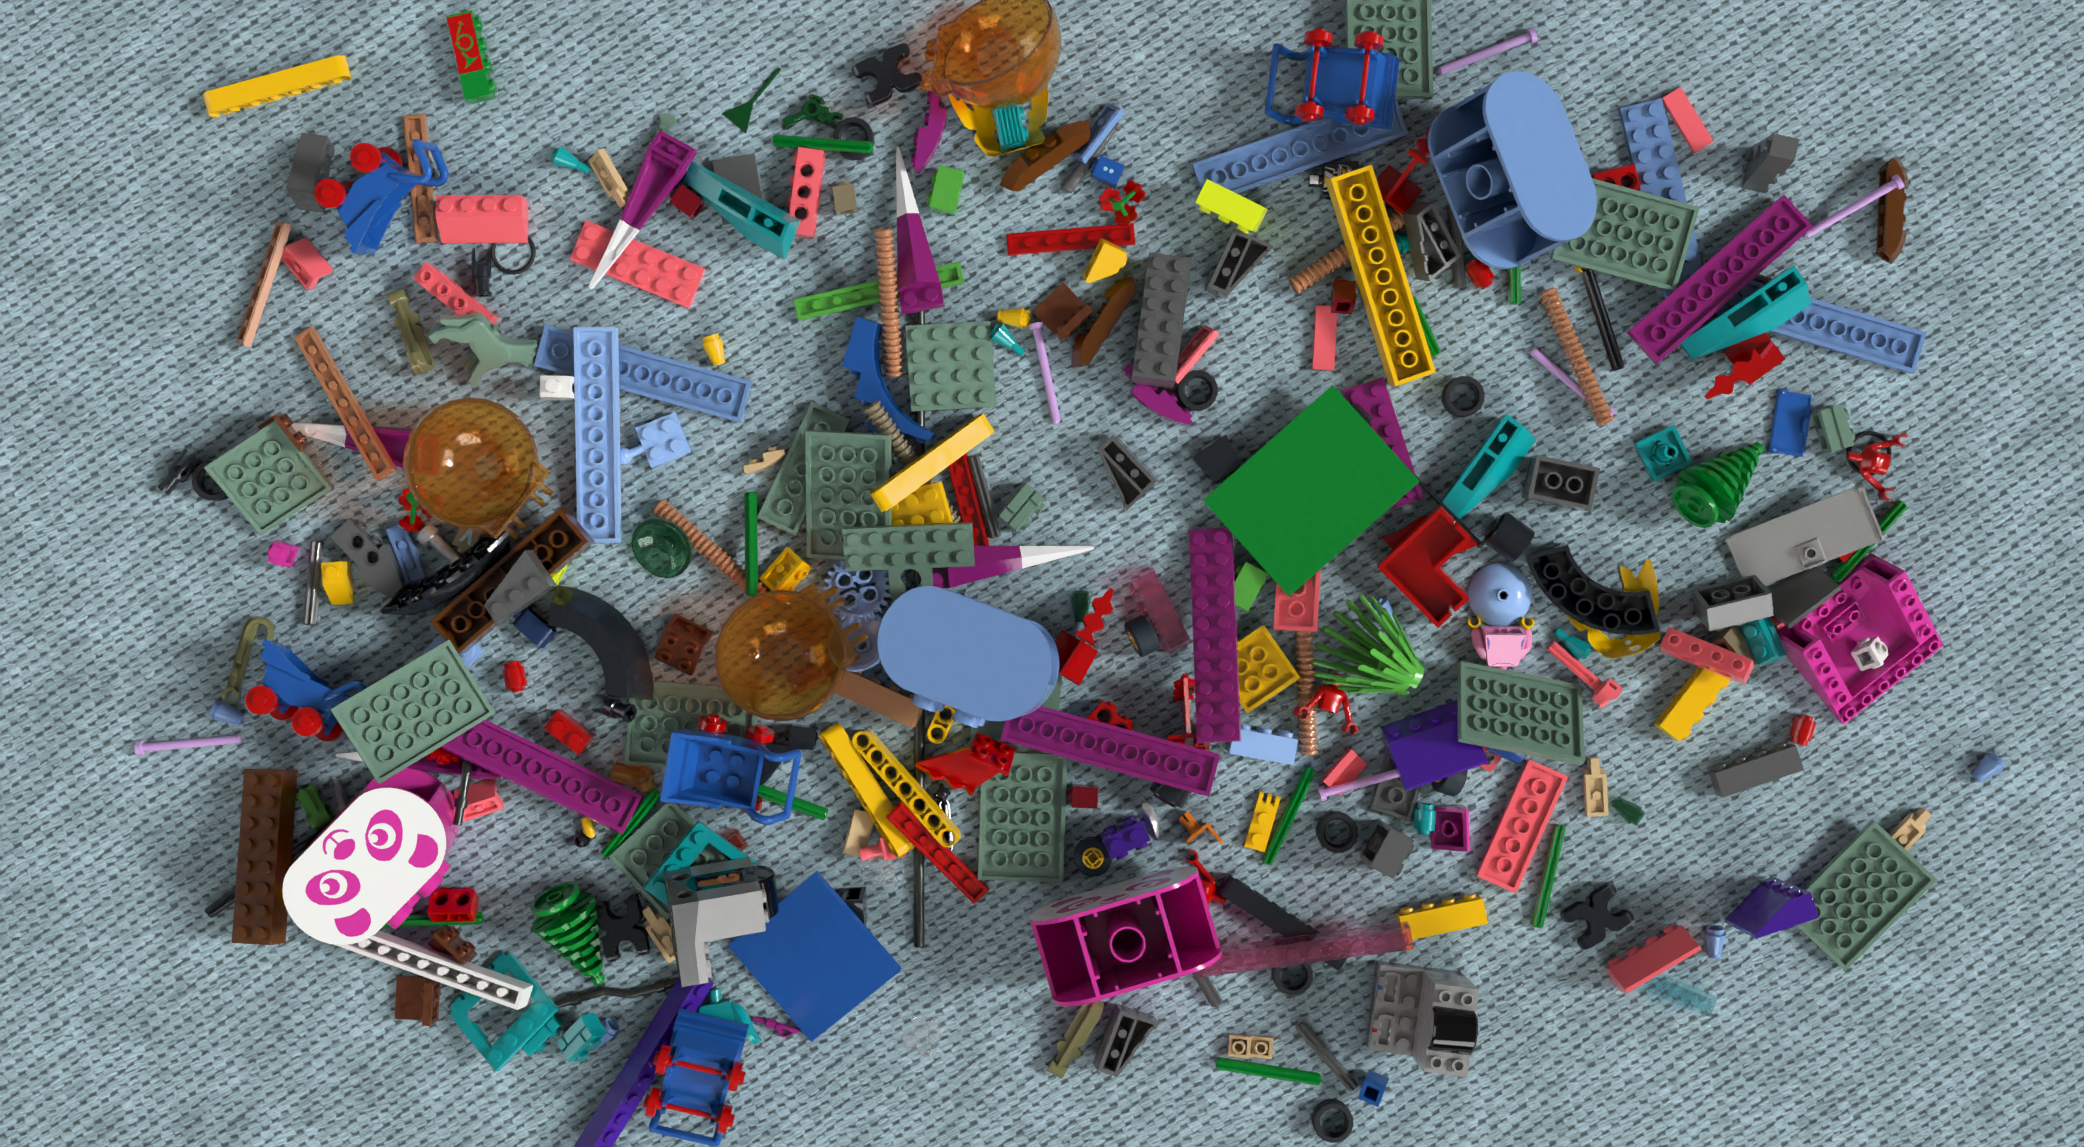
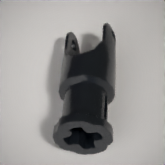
M473 247L471 257L474 291L472 296L491 297L492 292L489 291V279H491L490 248H488V263L486 266H481L476 262L475 247Z
M600 694L595 695L602 698L604 704L602 711L592 709V711L614 719L621 718L627 723L635 719L637 709L634 704H623L621 700Z

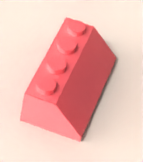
M436 195L435 217L443 244L528 243V200L523 195Z
M1671 924L1663 929L1664 933L1658 937L1652 935L1644 940L1645 945L1641 947L1636 945L1626 951L1628 955L1621 959L1617 956L1608 961L1609 966L1605 967V970L1618 991L1628 993L1702 950L1700 945L1683 926Z

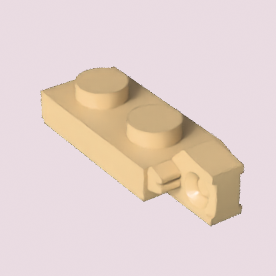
M599 149L588 162L608 197H613L620 208L625 207L630 192L627 191L622 177L619 175L605 149Z
M1596 756L1587 757L1588 768L1583 770L1585 816H1608L1607 775L1604 773V768L1600 767L1599 758Z
M1920 807L1915 814L1910 813L1889 835L1908 851L1926 832L1924 830L1926 828L1925 823L1932 815L1926 809Z
M649 905L642 910L647 919L644 922L645 929L666 961L671 963L675 960L670 924L660 912L656 914Z

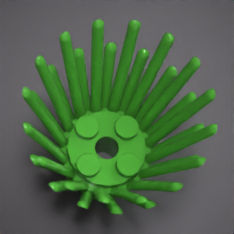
M1359 594L1360 600L1387 634L1386 636L1351 600H1346V604L1359 617V623L1379 643L1340 612L1334 611L1333 615L1352 630L1349 631V636L1362 646L1327 626H1323L1322 631L1361 654L1345 647H1340V651L1320 643H1315V648L1359 666L1355 667L1341 662L1329 663L1318 659H1313L1312 663L1365 678L1315 672L1314 675L1336 680H1322L1321 683L1343 685L1337 688L1349 690L1346 693L1394 692L1400 696L1408 695L1409 692L1405 690L1410 686L1415 689L1419 685L1424 674V667L1420 665V662L1423 661L1416 656L1395 613L1392 612L1394 622L1388 610L1383 608L1380 602H1377L1374 596L1371 595L1370 598L1380 612V617L1364 595Z

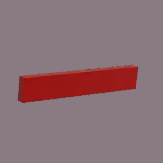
M1131 223L1129 226L1124 224L1006 234L1008 256L1096 249L1101 238L1119 247L1135 245L1134 223Z
M965 453L948 466L961 522H972L974 546H989L968 456Z
M902 801L886 815V818L973 904L990 890L982 880H978V876L948 847L942 846Z

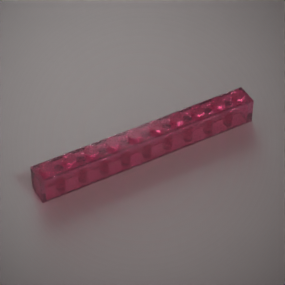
M1408 922L1220 946L1222 951L1221 958L1212 965L1197 971V977L1413 950L1411 928Z

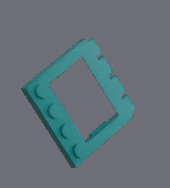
M697 820L643 887L668 905L664 871L689 867L708 843L731 860L747 858L749 856L700 820ZM750 857L752 864L757 866L758 877H754L755 882L763 872L758 869V862ZM751 868L740 876L738 882L731 883L729 886L743 884L746 881L753 882Z
M503 950L491 961L495 968L490 964L485 968L504 975L509 970L516 979L532 984L533 988L530 996L535 1002L501 1037L491 1045L487 1040L488 1037L467 1015L469 1010L482 997L462 991L465 998L458 995L448 1005L452 1011L449 1014L495 1071H500L559 1010L514 954H506Z

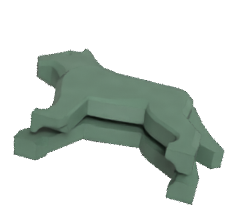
M479 312L464 315H441L440 324L432 326L431 331L428 332V337L434 344L442 338L469 344L475 355L466 360L464 366L470 374L469 382L474 387L479 385V381L485 373L502 367L507 363H520L528 368L533 367L535 363L534 356L536 354L537 340L506 337L502 335V331L497 324L492 325Z

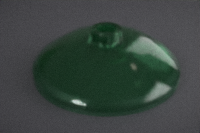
M649 518L640 523L633 532L632 550L639 564L649 573L661 578H673L682 574L689 567L692 560V546L686 533L674 522L664 518Z

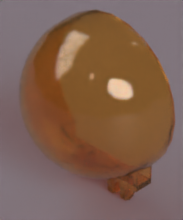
M980 0L966 9L955 20L939 25L937 37L926 42L925 59L933 61V66L923 70L921 74L923 80L920 81V89L926 92L933 90L937 97L954 93L966 103L991 110L1014 108L1033 99L1047 86L1053 77L1059 63L1062 48L1059 21L1049 1Z
M470 397L446 401L432 408L420 418L408 436L403 452V471L406 484L415 501L429 515L445 524L458 528L481 529L493 539H497L503 531H507L510 534V538L515 540L517 534L508 527L509 523L512 521L521 529L526 527V524L516 516L529 499H532L540 506L544 505V500L535 494L538 488L546 495L551 496L553 494V491L543 483L551 472L539 462L535 441L528 427L514 412L502 404L484 398Z
M814 583L799 592L787 590L765 592L746 600L732 612L724 623L717 639L715 663L717 676L722 688L736 705L747 713L765 720L789 721L803 718L817 711L831 699L841 684L846 667L861 658L855 647L868 638L867 634L863 633L850 641L848 636L861 627L860 623L855 622L843 630L832 612L845 603L844 597L837 598L835 601L827 604L826 599L838 592L837 586H833L822 593Z

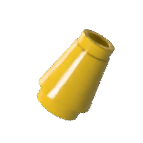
M1025 308L998 311L999 323L1020 329L1029 325L1030 311L1025 310Z
M719 334L702 338V346L713 366L725 363L723 342Z

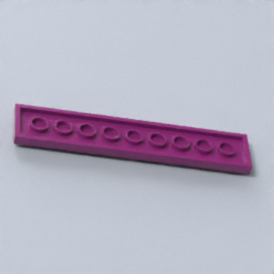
M1782 195L1633 326L1627 334L1655 365L1658 364L1813 225L1785 195Z
M1227 527L1189 530L1197 743L1241 742L1233 534Z
M1043 706L1023 717L1006 720L1000 739L1208 797L1211 793L1220 754Z
M487 720L480 722L440 747L623 835L643 796Z

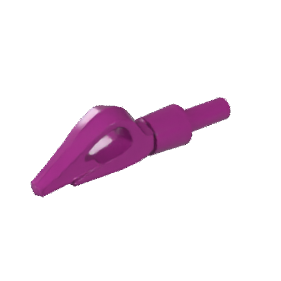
M754 1016L752 1020L764 1024L767 1028L776 1029L780 1037H788L802 1032L796 1027L770 1018L763 1019ZM782 1030H789L790 1033L783 1034Z

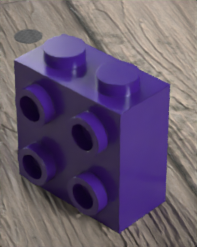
M1130 815L1122 820L1123 824L1115 827V824H1112L1103 829L1104 833L1101 834V838L1111 859H1122L1128 855V851L1134 848L1140 850L1148 845L1147 842L1150 841V838L1139 816L1134 817V815Z

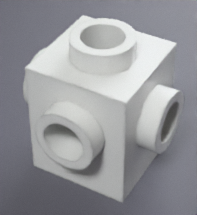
M1878 636L1871 639L1869 637L1860 639L1851 652L1861 671L1880 667L1889 655L1885 643L1881 642Z

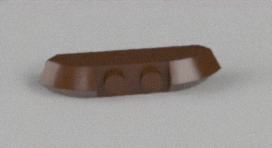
M1078 121L1065 125L1046 137L1043 143L1029 149L1008 168L1001 180L1000 186L1011 191H1020L1089 141L1091 135L1089 121Z
M1897 155L1880 168L1879 188L1892 181L1891 177L1896 174L1899 175L1904 183V188L1900 190L1895 188L1879 197L1876 253L1883 261L1890 264L1901 253L1907 231L1903 230L1906 221L1903 213L1907 199L1904 190L1908 189V177Z
M1132 276L1116 282L1105 292L1103 297L1108 301V304L1103 302L1097 312L1100 316L1096 322L1092 320L1085 330L1088 332L1087 335L1078 333L1072 349L1073 367H1082L1091 363L1136 293Z

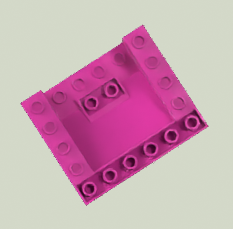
M1872 553L1860 561L1842 582L1837 583L1840 585L1841 590L1790 629L1787 626L1779 631L1776 629L1789 660L1836 719L1843 725L1944 646L1906 571ZM1878 636L1881 642L1885 643L1889 655L1880 667L1861 671L1851 652L1860 639L1864 637L1871 639Z

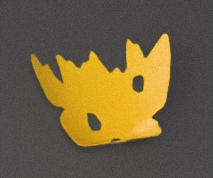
M1041 65L1031 85L1024 74L1021 75L1019 72L1016 74L1017 87L1022 101L1024 102L1025 99L1030 98L1032 102L1031 110L1027 111L1029 117V140H1026V147L1020 149L1041 144L1045 139L1043 131L1039 129L1046 121L1048 113V80L1044 65ZM969 90L966 91L974 109L972 111L962 99L957 101L952 94H948L950 102L963 125L969 130H977L974 140L986 155L995 157L1013 152V150L1002 152L1000 150L999 143L994 136V131H996L995 121L986 97L982 98L979 94H973Z
M1646 560L1637 578L1629 568L1620 566L1624 590L1648 589L1655 614H1657L1659 610L1658 586L1651 560ZM1566 615L1578 630H1588L1587 636L1591 646L1604 657L1610 659L1643 652L1657 642L1661 636L1660 632L1643 635H1627L1623 639H1609L1600 630L1590 628ZM1625 641H1632V643L1625 645ZM1642 646L1636 651H1629L1632 647Z

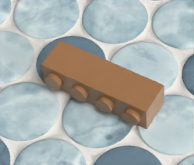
M844 669L834 693L911 728L916 727L923 708L911 704L914 694L905 695L901 693V688L892 684L890 687L882 684L883 680L877 677L863 676V671L852 672Z

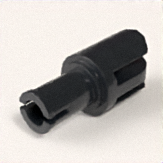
M184 448L168 467L169 474L158 485V488L162 491L166 485H169L163 493L170 495L180 481H187L195 468L203 461L199 459L186 473L184 469L194 459L195 455L191 454L181 467L177 466V463L182 460L188 451Z

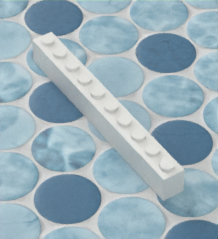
M378 931L372 937L358 943L336 945L516 1010L527 1006L533 988L532 984L470 962L462 965L453 956L382 931Z

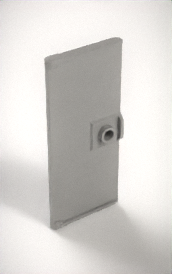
M1862 484L1724 537V542L1731 552L1740 577L1756 575L1764 585L1885 540L1868 500L1865 487Z

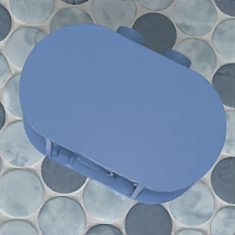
M1522 71L1508 72L1458 104L1442 111L1432 122L1428 133L1430 157L1466 246L1484 264L1498 269L1517 267L1580 237L1592 225L1596 214L1597 195L1589 172V166L1584 160L1573 132V126L1566 115L1559 97L1548 84L1537 76Z
M922 586L907 591L889 607L882 619L878 632V653L886 673L898 686L915 693L911 704L931 712L943 711L945 705L956 708L952 719L974 728H978V726L983 727L985 720L1006 721L1032 713L1049 698L1058 679L1059 653L1056 643L1048 630L1037 622L962 594H957L954 591L934 586Z

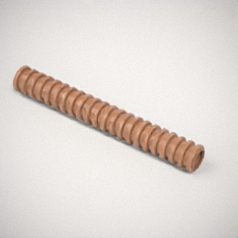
M1412 203V204L1408 207V209H1410V208H1411L1413 205H1415V204ZM1395 210V213L1391 212L1390 216H1388L1393 233L1397 231V228L1401 229L1402 225H1405L1404 216L1399 211ZM1341 244L1339 249H1334L1333 253L1330 251L1328 256L1324 255L1322 257V260L1318 259L1317 263L1313 262L1311 264V267L1307 266L1305 271L1301 270L1300 274L1296 273L1294 275V278L1290 277L1289 284L1294 292L1300 294L1301 290H1307V286L1311 287L1312 283L1318 282V279H1324V275L1328 276L1329 272H1335V268L1339 269L1341 264L1345 265L1346 261L1350 262L1346 246Z
M880 228L874 231V234H876L874 240L877 241L875 248L878 250L875 253L878 255L876 261L879 263L876 266L879 269L877 275L880 277L878 278V282H880L878 288L881 290L879 291L881 296L879 302L882 303L880 305V309H882L880 315L883 316L881 318V322H883L881 329H884L882 332L884 336L882 342L885 343L883 345V349H885L883 355L886 356L884 358V362H886L884 368L887 369L885 371L886 376L897 377L904 374V371L901 369L903 368L901 363L903 357L900 356L902 354L900 350L902 344H900L901 337L899 335L901 331L899 328L901 326L898 324L900 317H898L899 311L897 310L899 308V304H897L899 299L896 297V294H898L896 288L898 286L895 283L897 281V277H895L897 272L894 270V267H896L894 260L896 258L893 256L895 253L893 247L895 245L892 243L894 236L891 234L894 231L891 228Z
M1557 288L1547 289L1541 292L1538 297L1542 298L1541 303L1545 305L1544 310L1548 311L1546 315L1550 316L1551 319L1549 321L1553 323L1552 328L1556 329L1555 335L1559 336L1557 339L1561 341L1560 346L1564 347L1563 353L1567 354L1565 357L1569 359L1568 364L1572 365L1571 370L1575 372L1574 377L1578 378L1576 382L1581 385L1579 388L1583 390L1582 395L1586 396L1585 401L1589 403L1587 405L1588 408L1591 407L1590 413L1594 414L1593 420L1597 421L1595 423L1596 426L1607 424L1614 419V416L1610 414L1612 411L1607 408L1609 404L1605 403L1606 398L1602 396L1604 393L1603 391L1600 392L1599 389L1601 387L1597 385L1598 380L1594 379L1595 373L1591 372L1593 369L1588 365L1590 362L1586 361L1587 355L1583 354L1584 349L1580 347L1582 344L1581 342L1578 343L1577 340L1579 338L1575 336L1576 331L1572 330L1574 326L1569 323L1571 320L1567 318L1568 313L1564 312L1565 306L1561 305L1563 302L1559 300L1560 295L1556 294Z
M666 499L661 500L654 507L652 513L654 515L657 514L658 519L662 518V522L664 524L667 523L669 528L672 527L673 532H678L679 537L683 536V540H687L689 545H693L694 550L698 549V553H702L704 558H708L709 563L713 562L714 567H719L718 570L723 571V575H728L729 580L733 579V583L735 585L738 584L740 589L743 588L745 593V569L742 568L743 566L741 564L738 565L737 560L733 561V557L728 556L726 551L723 552L722 547L718 548L717 543H712V539H708L706 534L703 535L702 530H697V526H693L691 521L688 522L687 517H682V513H678L676 508H672V504H667ZM758 582V595L753 596L754 601L759 602V606H764L773 595V591H768V587L762 586V582Z
M1295 631V634H1297V637H1295L1297 641L1295 647H1298L1296 654H1298V657H1296L1298 661L1296 667H1298V670L1296 672L1301 677L1297 680L1299 681V684H1297V687H1299V690H1297V694H1299V697H1297L1299 701L1297 707H1304L1316 693V690H1314L1316 684L1313 681L1316 680V677H1313L1315 673L1313 667H1315V664L1312 663V660L1315 659L1313 657L1315 650L1312 648L1315 646L1312 643V640H1314L1312 634L1314 632ZM1316 704L1310 709V716L1308 718L1302 719V710L1300 717H1298V721H1300L1298 727H1300V730H1298L1300 744L1298 746L1301 747V750H1299L1301 755H1316L1318 753V750H1316L1318 744L1315 743V740H1317L1315 736L1317 730H1315V727H1317L1315 723L1317 711L1314 710Z

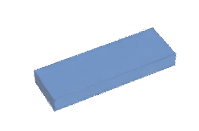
M1107 103L1090 125L1091 135L1089 141L1070 155L1086 164L1123 116L1124 112L1122 109Z
M399 524L386 528L385 531L405 583L407 584L425 576L428 578L411 531H405L404 527L399 526Z

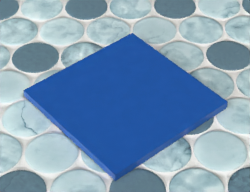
M815 871L774 906L777 914L769 919L768 923H765L766 931L738 936L728 945L811 1042L902 969L818 871Z

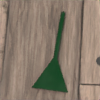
M778 67L749 102L722 114L744 133H747L753 103L778 75L781 68Z

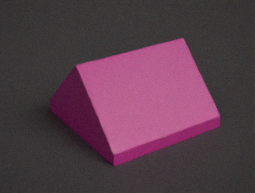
M1463 805L1434 806L1436 822L1435 831H1430L1431 849L1469 852L1468 808Z

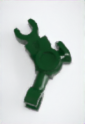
M810 94V100L804 103L801 108L802 111L782 119L787 130L805 118L807 120L814 119L824 125L828 122L829 126L835 129L837 125L832 122L833 118L837 117L842 120L843 116L839 112L831 113L830 108L819 104H825L822 97Z

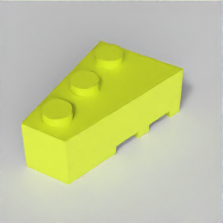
M1208 179L1195 202L1200 205L1199 210L1209 215L1213 211L1219 214L1217 219L1227 224L1233 221L1238 224L1237 229L1247 234L1250 230L1253 232L1258 231L1268 211L1267 208Z

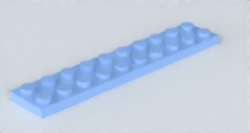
M573 327L577 521L593 538V543L622 542L621 467L619 457L618 327Z

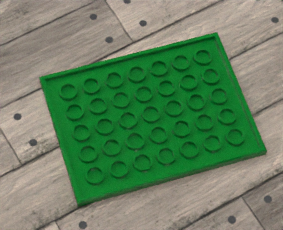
M1332 385L1203 501L1288 596H1291L1420 481Z

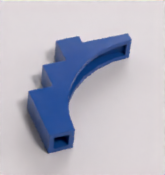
M857 317L842 364L843 367L848 368V373L860 376L854 398L860 399V404L865 406L880 400V406H884V411L888 412L887 416L892 418V423L895 422V427L900 429V434H903L904 437H906V434L914 436L913 440L924 444L926 441H933L936 432L919 425L908 417L896 404L887 389L879 360V340L882 330L881 325L883 324ZM869 419L866 429L871 430L872 433H879L880 430H876V425H873L871 423L872 419Z

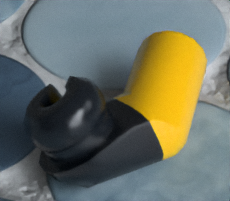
M586 817L580 819L583 830L574 841L575 845L580 848L588 846L595 836L593 822Z

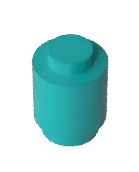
M1417 803V808L1414 810L1413 829H1416L1418 834L1430 835V831H1435L1436 810L1434 809V804Z

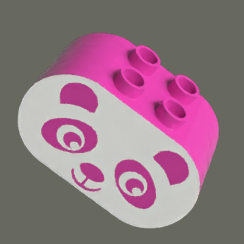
M409 767L381 784H377L373 778L320 832L287 871L282 889L283 900L290 917L296 925L314 939L335 945H348L364 941L375 935L386 923L393 929L398 928L414 910L412 907L421 898L417 891L427 898L443 881L444 877L442 876L451 867L444 859L457 837L459 825L453 824L455 816L454 796L450 790L433 775Z
M1187 866L1161 870L1077 894L1042 907L1029 916L1054 1004L1067 1007L1088 1004L1182 977L1212 965L1222 956L1196 867Z

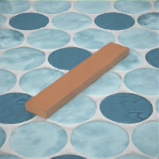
M426 114L404 115L408 170L420 176L423 173V169L412 146V141L417 139L428 142ZM424 150L431 165L429 150ZM416 185L410 191L415 243L438 242L433 187Z
M279 221L276 222L236 340L239 344L248 347L252 345L292 225Z

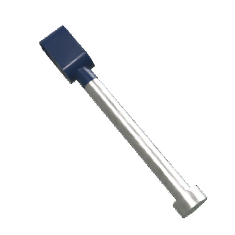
M431 523L425 526L416 537L422 545H430L449 562L452 561L453 563L458 558L463 557L438 535L440 531ZM528 606L512 616L515 619L512 624L542 649L557 634L555 628L552 630L548 626V622Z

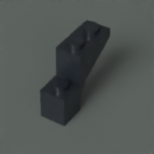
M793 723L791 728L786 730L785 740L788 741V744L771 742L766 743L765 747L773 753H784L795 749L814 750L818 727ZM764 758L759 785L766 783L782 762H773Z

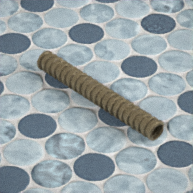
M876 400L865 408L864 413H868L867 417L872 419L871 423L876 425L875 428L880 430L879 433L891 434V451L895 452V457L899 458L898 461L903 463L902 467L904 468L916 460L918 455H914L915 451L911 450V445L907 444V439H903L904 435L899 433L900 429L896 428L895 422L892 423V418L887 416L888 412L884 411V406H880V400ZM931 478L923 485L934 483V478ZM950 504L949 509L953 523H958L961 517L956 515L957 511L953 510V506Z

